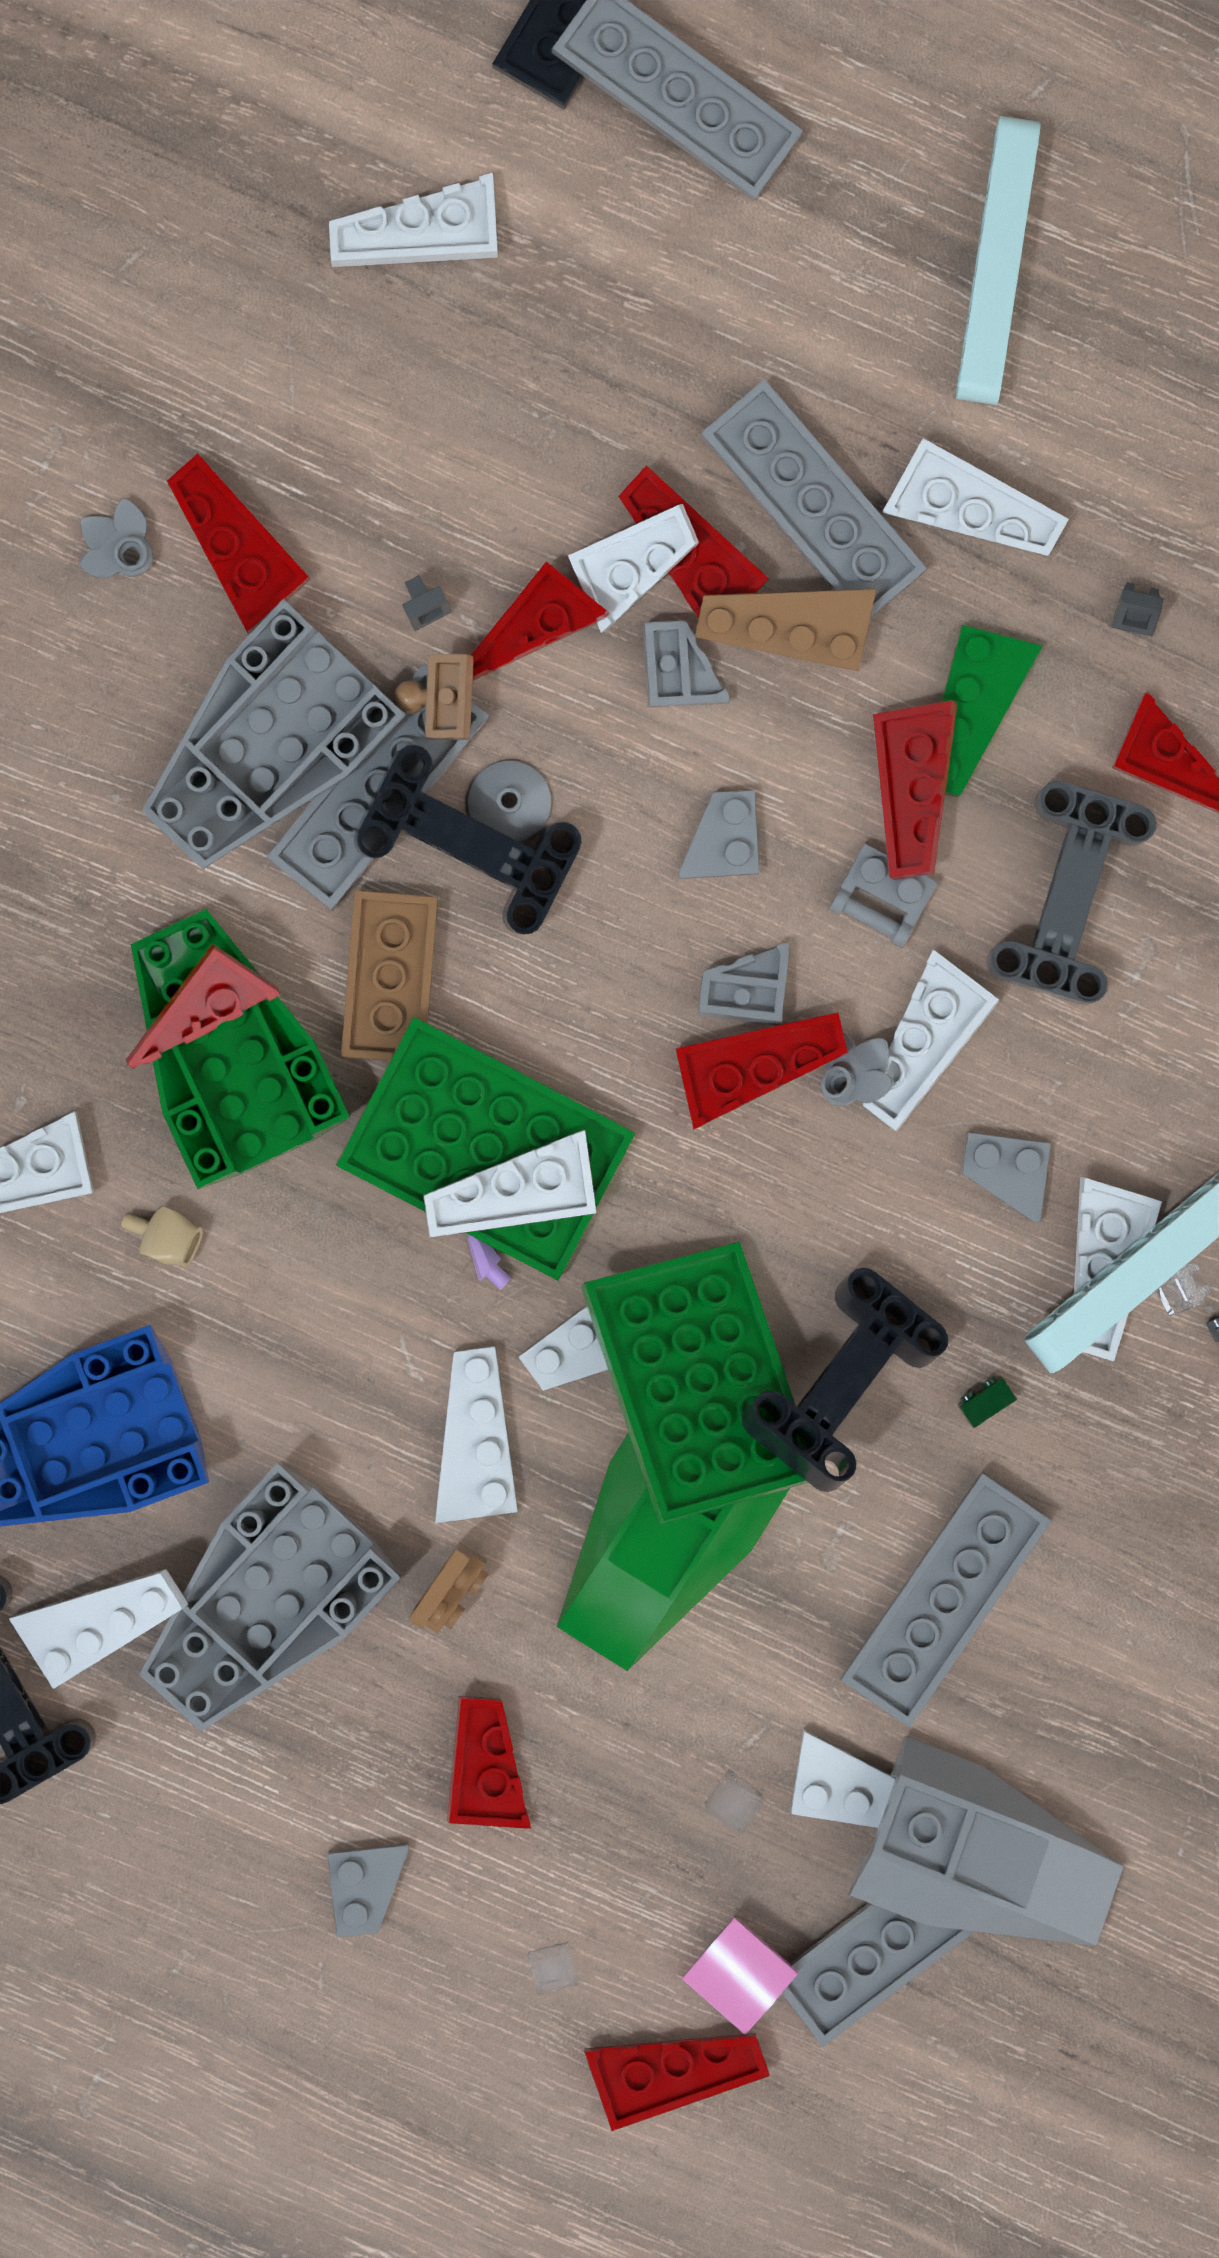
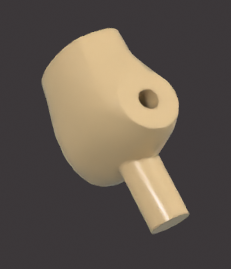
M163 1206L158 1208L150 1221L127 1213L121 1224L123 1229L143 1236L139 1250L140 1255L163 1265H177L183 1268L188 1267L193 1260L203 1234L202 1228L190 1222L187 1217Z

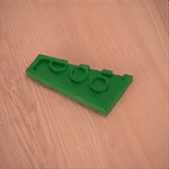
M966 625L961 626L941 702L953 700L957 703L945 794L958 798L962 794L1043 646Z

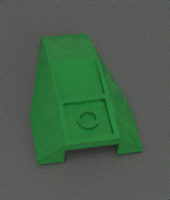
M207 909L130 944L146 1030L150 1028L212 944L259 974ZM278 996L271 1001L267 998L243 1011L242 1016L232 1021L221 1022L213 1031L187 1044L182 1042L161 1053L162 1057L153 1061L162 1114L198 1190L242 1175L310 1143L350 1118L315 1041Z
M628 1432L609 1462L557 1628L628 1671L752 1551L790 1488L659 1525Z

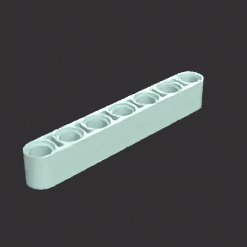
M999 116L956 389V399L991 405H997L999 401L1041 122L1005 116Z
M1219 1172L1028 1332L1024 1338L1025 1343L1049 1373H1054L1064 1368L1219 1237Z

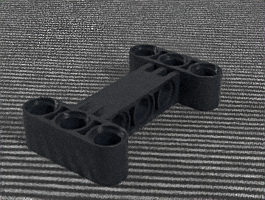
M408 745L398 750L393 756L355 831L354 845L357 851L367 858L383 857L393 848L402 831L513 888L502 912L504 925L508 930L516 934L525 935L537 931L542 925L580 850L582 841L578 829L566 822L553 823L542 831L532 849L421 792L433 766L429 752L418 745ZM406 753H415L421 758L423 767L419 775L412 777L403 772L401 760ZM388 790L398 791L404 799L403 808L397 814L388 813L382 806L383 795ZM371 827L380 829L385 836L384 846L377 852L368 850L363 843V835ZM558 829L564 830L570 837V847L564 853L556 852L550 844L551 835ZM540 866L547 868L552 876L550 886L543 891L535 888L531 880L533 871ZM520 904L528 905L533 911L532 922L525 928L517 926L513 921V911Z
M869 1268L856 1269L837 1286L835 1291L837 1306L843 1313L855 1321L858 1326L800 1403L796 1406L782 1394L776 1391H766L755 1398L742 1413V1425L751 1437L813 1487L823 1492L836 1490L854 1475L857 1465L854 1454L848 1447L836 1439L833 1434L894 1353L912 1367L922 1368L928 1366L940 1356L948 1346L947 1332L940 1323L878 1273ZM852 1285H857L864 1291L865 1299L858 1297L854 1293ZM885 1311L894 1314L898 1325H894L887 1320ZM918 1337L928 1342L930 1351L922 1349L918 1343ZM759 1407H763L771 1413L773 1423L762 1419L759 1414ZM792 1434L802 1437L806 1444V1450L798 1448L793 1443ZM825 1460L831 1461L837 1466L839 1476H834L828 1472Z
M0 1576V1612L9 1605L13 1593L11 1584L2 1576ZM0 1647V1745L7 1756L0 1760V1773L7 1774L12 1781L11 1791H0V1804H4L83 1759L92 1750L96 1742V1733L92 1725L83 1719L67 1721L49 1731ZM70 1730L80 1732L85 1740L84 1748L81 1750L69 1748L64 1740L65 1733ZM34 1751L43 1753L49 1762L47 1770L37 1771L33 1769L28 1761L29 1754Z

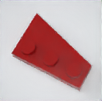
M459 1696L447 1813L448 1823L531 1829L502 1700L499 1698Z

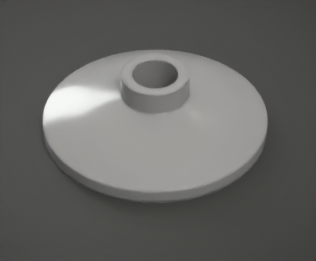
M501 761L488 766L475 778L469 792L468 807L470 816L475 820L518 842H523L535 836L547 822L551 810V794L545 779L533 767L519 761ZM507 793L514 794L518 799L516 806L513 808H505L501 803L502 797Z

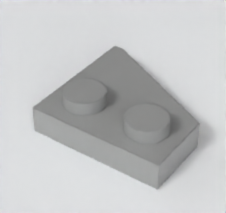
M686 621L647 622L642 625L648 708L714 705L730 702L729 694L726 689L723 690L711 669L710 661L706 654L698 647L696 637Z
M755 790L713 793L680 868L679 879L759 875Z
M782 943L777 945L776 948L754 956L751 954L739 958L736 962L726 966L719 965L703 971L698 1015L781 1025L790 943Z
M967 1133L961 1174L1024 1215L1030 1221L1041 1223L1051 1143Z
M409 1843L328 1852L337 1937L379 1933L407 1857Z

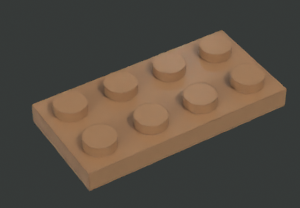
M354 890L341 1057L390 1061L412 1017L428 1024L438 897Z

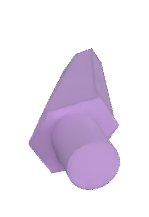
M469 1235L467 1240L478 1280L481 1281L486 1277L501 1290L511 1280V1277L497 1265L501 1258L491 1246Z

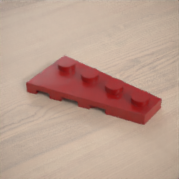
M198 453L167 480L170 489L249 635L283 599L287 601L310 580L309 576Z
M647 465L618 496L636 524L683 504L699 544L668 573L698 618L704 595L758 593L769 580L758 567Z
M953 700L873 714L889 877L891 879L898 880L935 873L957 703Z
M756 2033L584 2048V2053L611 2131L770 2076Z

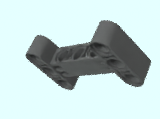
M1054 781L1048 783L1036 795L1035 810L1042 819L1067 827V831L1032 947L1009 941L1000 943L990 950L986 965L990 974L998 980L1076 1004L1088 1005L1104 997L1108 989V980L1101 969L1076 961L1075 957L1110 841L1127 846L1140 845L1153 836L1157 822L1151 810L1142 805L1066 782ZM1057 791L1064 796L1066 804L1062 812H1052L1046 807L1045 796L1047 792ZM1097 803L1102 806L1105 811V820L1102 824H1092L1086 819L1085 808L1087 804ZM1136 815L1144 821L1145 831L1142 836L1134 837L1126 831L1125 820L1128 816ZM1001 950H1009L1017 957V967L1011 973L1004 972L997 966L996 958ZM1041 962H1049L1057 970V979L1051 985H1045L1037 978L1036 971ZM1082 974H1089L1096 980L1097 990L1092 997H1085L1077 990V980Z

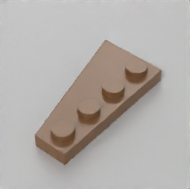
M877 589L704 595L695 637L859 672Z

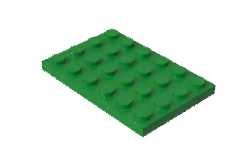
M412 1017L346 1143L336 1166L426 1212L424 1194L578 1131L585 1130L595 1206L597 1208L636 1133L433 1026ZM593 1214L464 1233L559 1281Z
M740 1242L584 1282L581 1289L659 1525L808 1483L745 1431L741 1422L744 1409L761 1393L766 1391H776L794 1405L796 1404ZM759 1407V1414L762 1419L773 1423L771 1413L767 1409ZM792 1434L793 1443L798 1448L806 1450V1444L802 1437Z

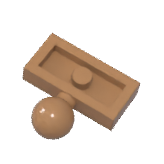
M428 654L427 689L420 683L411 680L402 682L396 688L394 702L402 712L415 714L426 706V739L470 740L474 656L468 654Z

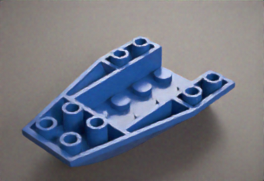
M151 1325L69 1355L0 1403V1527L132 1512L209 1483L199 1432L172 1360Z

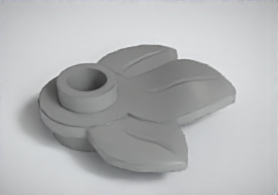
M124 498L121 499L115 509L113 519L102 516H90L81 519L82 535L91 550L81 558L79 565L88 574L97 578H109L118 573L129 577H136L144 574L150 568L153 561V551L150 544L145 540L147 521L144 514L131 501ZM131 549H136L140 552V558L135 563H128L125 559L126 553Z
M843 1033L848 1053L827 1063L828 1070L823 1075L821 1081L823 1094L830 1103L836 1106H847L855 1100L863 1103L875 1102L884 1097L894 1084L893 1079L882 1072L886 1068L889 1058L888 1043L883 1038H876L855 1046L853 1040L846 1033ZM847 1080V1085L845 1089L841 1092V1084Z

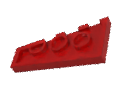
M839 1012L676 1048L693 1130L847 1054Z

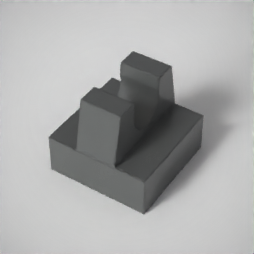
M420 575L404 582L412 599L402 604L414 631L452 613L440 586L428 591Z
M1126 582L1113 616L1112 628L1152 637L1162 612L1164 598L1160 597L1159 589L1151 587L1149 594L1134 592L1135 584Z

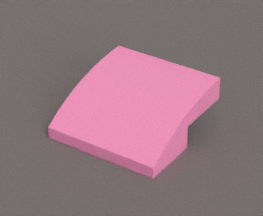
M735 1916L685 1974L682 1980L746 2035L799 1972Z

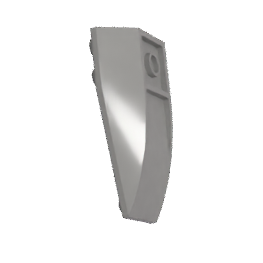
M283 599L226 659L142 812L198 866L205 869L348 777L404 718L405 714Z
M278 1462L219 1526L183 1593L189 1605L170 1617L139 1675L201 1732L342 1641L402 1576L377 1542L318 1487Z
M905 1736L891 1776L896 1779L869 1855H862L848 1895L926 1926L1097 1946L1124 1866L984 1766Z

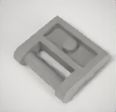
M864 843L829 910L839 915L841 912H844L892 938L891 943L903 948L938 882L925 875L898 880L891 879L889 877L887 855ZM856 887L905 913L906 915L902 923L899 924L851 898L850 896L854 888Z

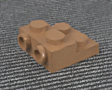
M459 1542L412 1610L408 1620L421 1629L427 1626L437 1634H439L444 1625L452 1629L465 1609L459 1605L467 1591L475 1595L488 1576V1573L482 1570L487 1560Z

